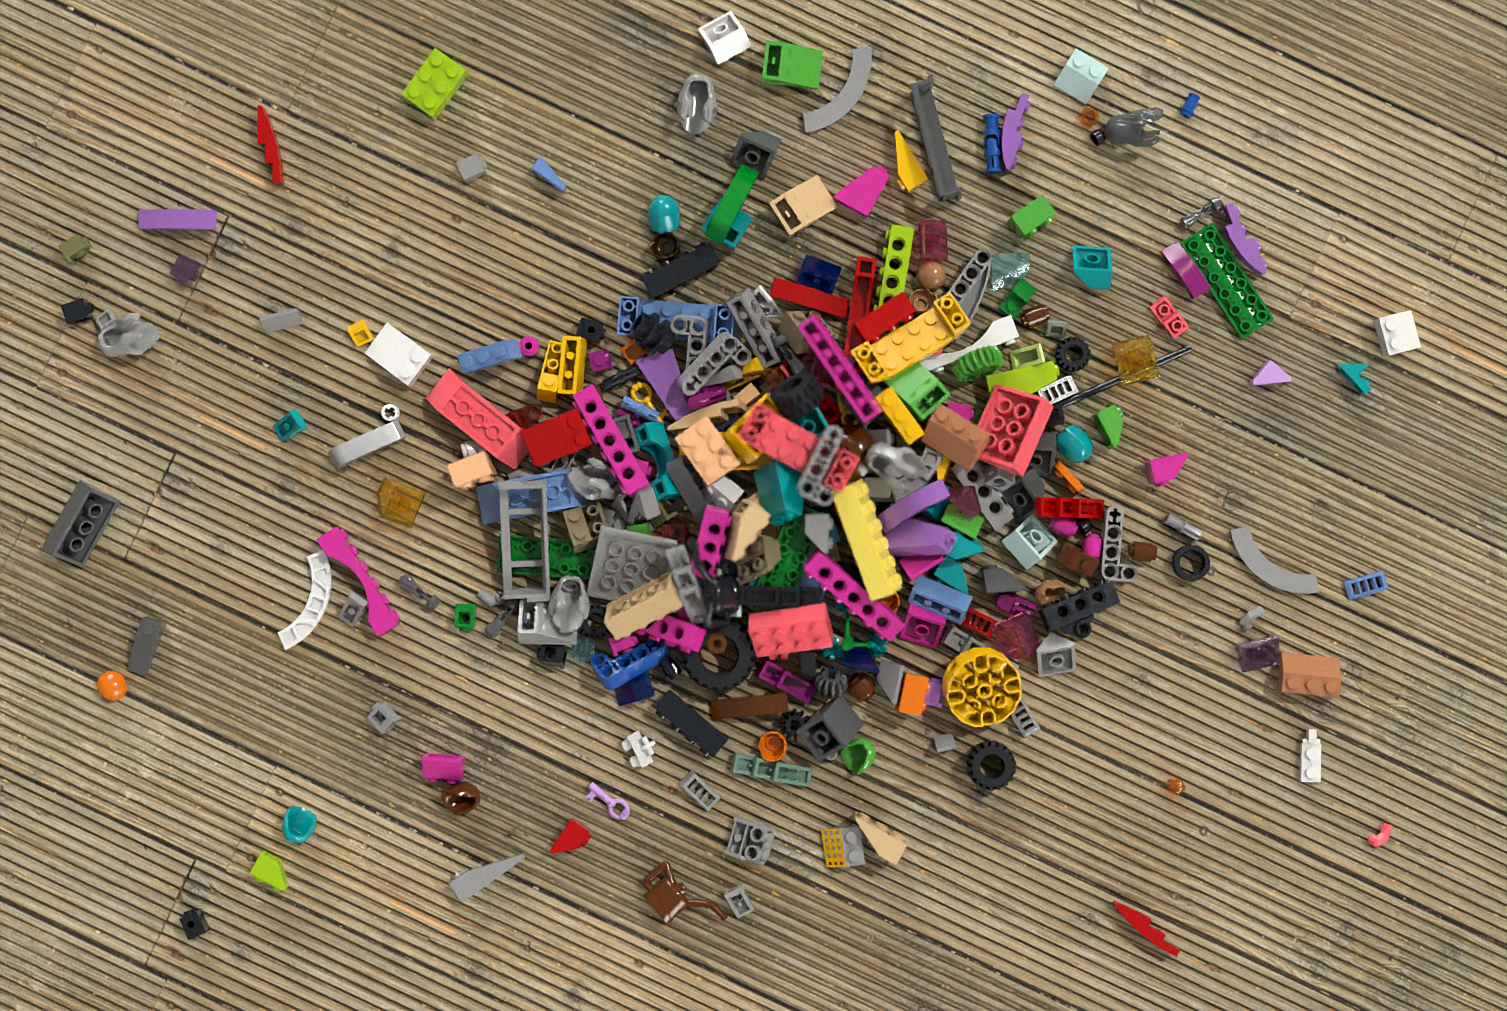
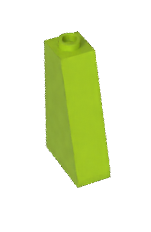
M1054 361L988 375L984 379L990 398L995 384L1032 394L1056 381L1060 373L1058 365H1054Z

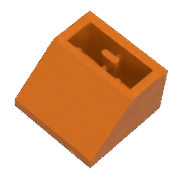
M903 672L897 704H895L894 710L921 716L926 708V701L924 699L925 694L930 689L929 678L919 674Z

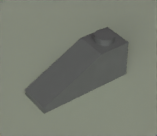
M150 616L142 618L127 670L145 677L147 676L166 622Z

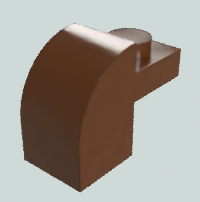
M1066 540L1063 541L1056 555L1058 562L1088 577H1092L1100 559L1083 552L1082 548Z

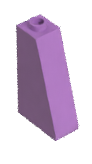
M669 349L664 354L657 353L636 360L637 365L675 421L693 413L684 399L685 393L677 387V379L681 373L673 349Z
M911 518L884 536L888 540V550L893 557L949 554L957 539V536L948 528Z

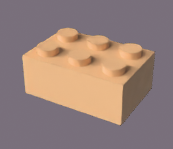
M707 416L675 437L708 486L740 464Z
M484 451L447 465L454 486L461 488V490L475 488L478 482L485 484L495 480L494 476L498 475L490 453Z

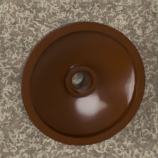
M838 425L837 427L843 433L838 448H849V453L860 458L847 482L856 481L867 475L871 470L865 463V457L868 449L875 442L872 436L858 425ZM835 430L830 434L831 438L837 437Z

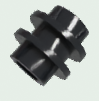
M644 312L641 313L631 326L630 334L635 337L636 346L642 347L647 344L646 352L649 354H653L656 351L664 354L673 344L676 333L670 329L671 322L665 319L659 323L660 315L656 312L651 315Z

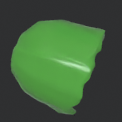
M856 738L852 739L846 747L842 748L840 754L848 769L853 774L860 775L873 764L876 750L869 740Z

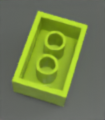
M434 48L401 95L429 117L436 120L469 74L463 67Z

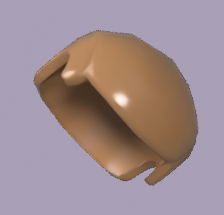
M926 261L917 268L916 280L923 288L934 291L941 288L945 283L946 271L938 262Z
M928 288L913 291L908 298L916 310L913 314L920 316L934 308V301L938 299L937 294H933Z
M1048 579L1041 583L1036 590L1035 597L1037 603L1042 606L1053 601L1055 604L1056 599L1065 596L1066 589L1061 583Z

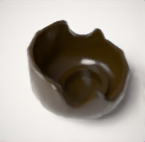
M664 232L654 237L653 242L650 244V249L657 259L668 261L678 255L681 245L679 239L674 234Z

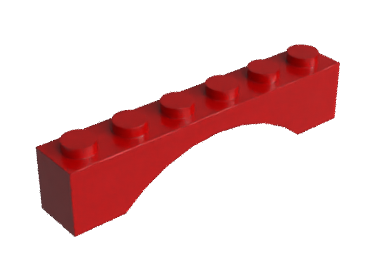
M858 256L856 260L844 355L858 375L861 374L862 368L851 351L864 344L865 341L854 324L869 314L877 261L876 258Z

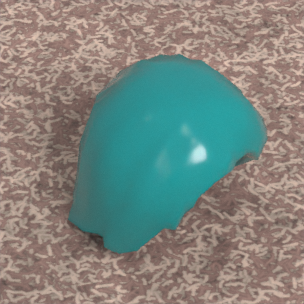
M658 195L649 204L647 218L651 230L664 233L678 229L681 217L680 208L675 199L670 196Z
M1071 425L1064 428L1063 432L1056 439L1058 452L1072 463L1084 462L1093 453L1090 437L1079 426Z
M291 806L286 810L281 830L284 838L289 842L297 844L306 842L316 828V815L303 807Z

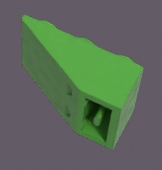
M766 40L762 83L819 89L823 51L785 42Z
M919 362L893 378L883 381L888 388L891 386L917 422L922 421L951 395L942 383Z

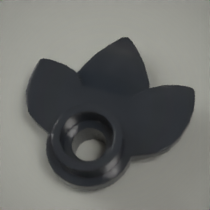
M1091 614L1059 628L1065 634H1074L1077 638L1081 639L1086 638L1091 633L1090 623L1094 615ZM1080 625L1084 627L1082 633L1078 630Z

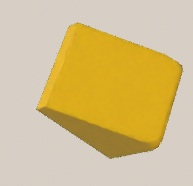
M365 319L348 326V333L357 348L374 340Z

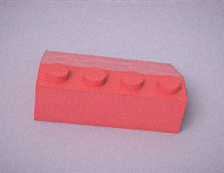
M995 384L977 427L989 433L991 441L978 459L1007 472L1024 476L1053 406L1046 398Z

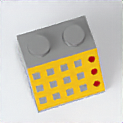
M858 823L821 829L826 867H850L865 864Z

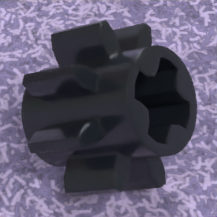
M670 656L660 664L662 670L659 672L664 679L669 677L672 680L682 672L679 667L683 664L678 658L673 660Z

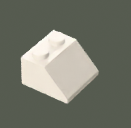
M732 11L698 28L717 64L725 62L751 47L744 28Z
M1411 310L1373 320L1383 357L1421 347Z

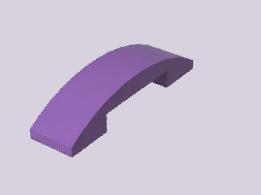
M940 479L896 502L876 518L881 521L882 531L886 535L901 526V523L928 507L937 505L951 495L943 480Z

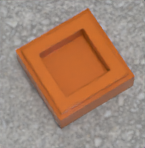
M635 339L620 349L630 365L646 355L642 347L635 345Z

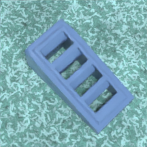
M539 157L532 167L533 172L562 193H565L567 189L545 160Z
M1380 570L1343 582L1349 600L1389 589L1384 572ZM1375 577H1378V581L1380 584L1379 587L1377 586ZM1367 579H1370L1373 589L1369 588ZM1360 581H1362L1365 589L1363 592L1359 584ZM1353 583L1355 584L1357 594L1353 592L1351 585Z

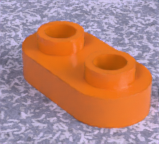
M1058 461L1053 466L1055 469L1053 473L1060 480L1063 478L1068 483L1066 487L1073 494L1075 492L1080 494L1085 489L1063 463Z

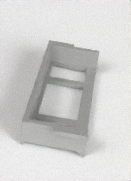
M546 479L535 481H499L504 599L527 598V602L550 601ZM539 488L540 507L509 508L508 489ZM540 514L541 560L511 561L509 515ZM542 566L543 587L512 589L511 567Z

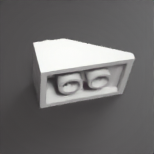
M386 323L365 352L366 355L410 387L413 386L434 357L389 323Z

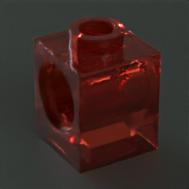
M661 524L662 538L677 540V543H685V539H689V527H685V524ZM678 528L681 535L678 539L671 538V529Z

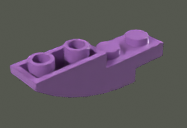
M1024 93L1021 94L1015 110L1007 109L1003 120L1000 151L1002 152L1001 161L1003 169L1007 173L1010 168L1014 169L1018 159L1015 158L1017 150L1021 151L1024 140L1021 139L1023 134L1016 132V130L1020 131L1024 122L1021 119L1023 112L1027 113L1031 103L1028 101L1029 95Z
M1233 203L1226 205L1222 209L1228 225L1223 227L1222 231L1230 247L1251 271L1259 276L1267 273V263L1264 258H1261L1259 253L1261 247L1258 240H1255L1254 236L1246 239L1247 231L1245 226L1240 223L1238 207H1235Z

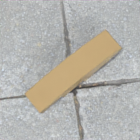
M734 399L701 408L669 425L668 431L678 436V433L684 432L705 416L709 418L712 424L727 422L728 414L746 412V404L740 399Z

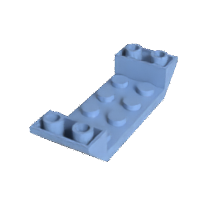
M620 296L617 335L634 337L630 334L631 326L643 312L648 315L654 312L660 315L659 323L665 319L671 322L678 314L702 316L708 321L707 344H710L722 332H728L733 335L734 316L728 305H706ZM675 320L676 327L684 328L685 325L682 320ZM699 321L694 323L695 329L699 331L704 329L703 323ZM676 333L674 341L688 342V335ZM730 338L724 344H730Z
M572 468L506 480L535 481L546 479L547 512L596 502V500L585 499L580 493L572 490L571 485H569L570 481L567 478ZM499 482L476 487L483 525L500 522ZM539 488L508 489L509 508L540 507ZM535 514L509 515V519L530 516Z

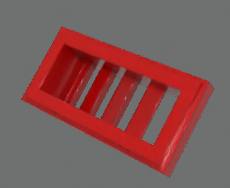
M968 607L967 611L970 614L966 622L962 621L961 625L991 639L999 622ZM974 614L977 615L973 625H970ZM983 618L984 621L980 629L976 628L980 619ZM988 621L991 622L987 632H984Z

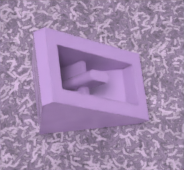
M1269 360L1262 366L1249 384L1250 386L1288 383L1292 381V377Z

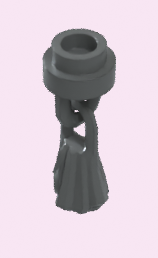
M1213 197L1200 210L1182 217L1180 225L1189 229L1205 215L1220 212L1224 207L1222 200L1219 197Z
M783 335L776 337L773 340V345L776 350L780 349L783 352L793 375L806 372V367L789 349L787 337Z
M405 574L399 578L398 584L400 589L410 592L419 599L427 600L428 603L425 607L429 610H435L441 602L435 594L432 598L428 597L425 589L419 586L411 575ZM419 589L423 593L419 595L416 593V590Z
M508 599L504 611L486 626L485 633L488 637H497L501 627L514 610L518 612L520 604L518 599Z

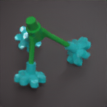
M853 594L849 599H855L857 596ZM837 602L835 604L836 608L842 609L845 614V637L841 644H838L839 639L837 637H833V647L820 649L824 650L821 653V657L826 658L828 656V661L832 662L835 657L840 658L842 656L839 650L843 648L847 651L853 647H867L870 655H875L878 658L882 657V653L887 651L884 645L888 643V640L886 638L882 640L876 634H871L869 636L870 641L866 643L854 642V639L849 635L851 613L847 610L848 606L842 602L840 604Z

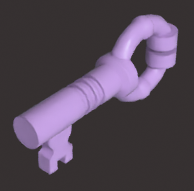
M594 782L589 785L588 788L591 791L585 798H589L591 802L597 795L607 804L608 812L612 818L625 820L631 814L629 805L625 800L620 798L612 799ZM616 803H621L625 807L620 815L613 812V807Z

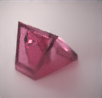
M952 486L948 489L951 495L948 498L951 501L950 505H956L960 509V514L964 512L968 516V521H971L981 513L982 510L975 486Z

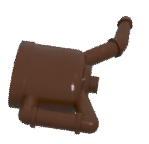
M663 861L642 880V885L647 890L643 896L667 924L671 923L687 906L710 908L721 920L725 921L728 918L727 914L712 900L688 899L685 896L687 893L684 890L686 886L683 882L678 883L675 881L668 861ZM665 872L666 877L653 886L651 882L661 873Z

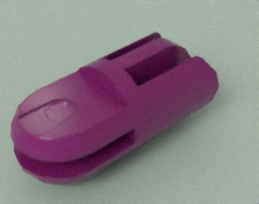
M716 384L708 387L704 386L694 395L684 394V399L689 409L693 410L723 400L727 392L723 385Z
M1000 592L995 597V604L1000 610L1029 622L1031 617L1028 615L1033 616L1035 612L1031 608H1037V604L1009 592Z

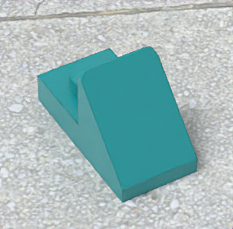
M1342 363L1335 367L1360 395H1365L1371 390L1368 386L1370 384L1365 377L1359 376L1369 364Z
M296 408L289 411L273 426L282 443L307 428V424Z

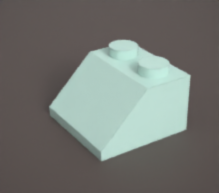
M1075 49L1053 86L1086 105L1109 68L1080 50Z
M1033 514L1024 519L1001 542L1016 557L1020 564L1028 570L1041 560L1058 541Z

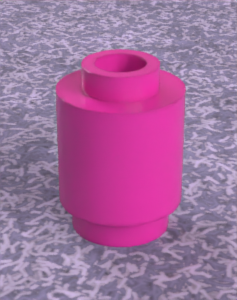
M528 336L520 341V351L525 356L534 357L539 353L540 344L535 338ZM532 343V348L526 349V344Z
M1052 517L1049 528L1053 532L1069 538L1070 535H1075L1078 525H1075L1076 520L1071 518Z
M1088 534V537L1083 538L1082 551L1099 559L1101 557L1103 539H1099V535Z

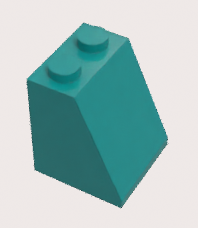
M778 460L755 470L754 476L761 508L771 515L768 520L773 525L781 526L802 515L804 496L799 494L796 488L802 473ZM806 482L802 485V491L804 493L806 489Z

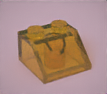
M1148 334L1111 344L1122 386L1160 377L1153 342Z

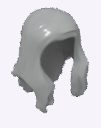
M694 73L685 80L678 98L677 112L681 116V124H683L684 130H687L692 135L697 133L700 135L706 131L712 122V118H715L717 114V102L713 83L705 74Z
M140 312L128 313L126 316L117 318L110 327L100 332L98 335V347L109 357H121L129 354L142 355L147 349L152 348L156 344L160 334L157 331V327L152 323L140 324L139 321H136L140 318Z
M884 442L872 444L865 457V463L868 468L879 474L886 483L901 491L907 490L908 487L904 482L896 478L907 476L909 479H917L925 472L924 468H926L924 460L917 456L912 449L907 447L895 448Z
M595 458L588 459L587 462L590 464L583 466V468L578 466L572 468V471L567 475L572 490L580 493L588 500L600 498L611 501L615 500L622 493L619 486L622 482L619 477L615 478L610 467L605 462Z
M577 576L562 577L551 595L548 607L549 614L553 618L552 622L555 623V627L559 628L562 633L577 631L589 614L590 602L588 594L585 591L584 583Z

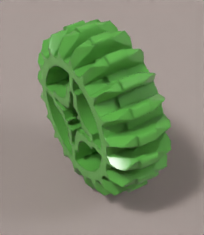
M996 346L977 348L969 353H965V355L960 356L952 364L953 374L959 382L967 383L978 380L1000 369L1004 364L1003 355Z

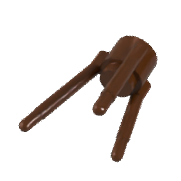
M769 367L765 370L743 374V377L764 374V377L752 381V385L766 381L768 385L771 384L770 387L747 403V407H750L766 393L775 389L780 382L784 381L783 373L779 367L773 369Z

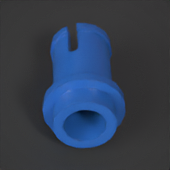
M1195 93L1188 94L1189 96L1184 106L1180 108L1181 116L1188 119L1194 116L1195 107L1201 98Z

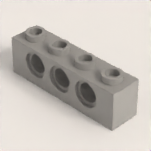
M748 287L733 294L726 304L762 367L766 368L779 362L784 357V354L780 349L776 350L773 345V340L777 335L750 288Z
M978 460L970 470L977 474V479L974 482L969 481L967 478L969 471L958 464L949 468L993 531H996L1014 518L1012 515L1014 511L1008 503L1004 504L1001 500L1003 497L1001 492L985 484V472L982 473L979 469L981 464ZM981 486L988 489L986 497H981L978 494ZM992 502H996L999 505L997 513H992L989 509Z

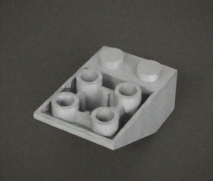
M520 599L517 631L519 644L577 645L578 630L562 633L559 628L555 627V623L552 622L553 618L549 614L548 607L550 602H527V599Z

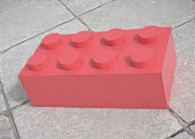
M825 603L749 614V634L757 658L833 647V629Z

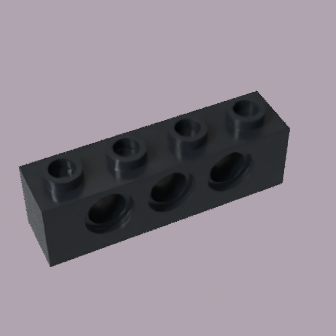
M1105 580L1095 583V588L1088 590V587L1078 590V595L1074 597L1068 594L1059 598L1061 601L1054 604L1051 601L1042 605L1043 609L1038 612L1046 632L1121 603L1112 581L1108 583ZM1093 593L1099 595L1100 600L1098 603L1093 601ZM1076 600L1082 603L1081 610L1075 607ZM1059 607L1065 610L1064 617L1058 615L1057 609Z

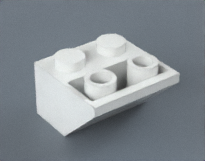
M723 475L709 486L703 480L717 507L729 510L744 493V490L726 475Z

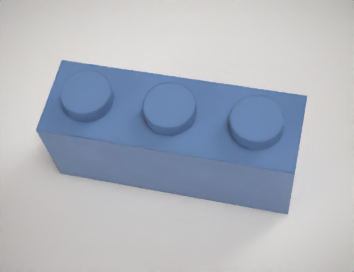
M517 339L503 340L458 355L462 374L474 373L522 358Z
M919 575L908 603L962 624L973 597Z

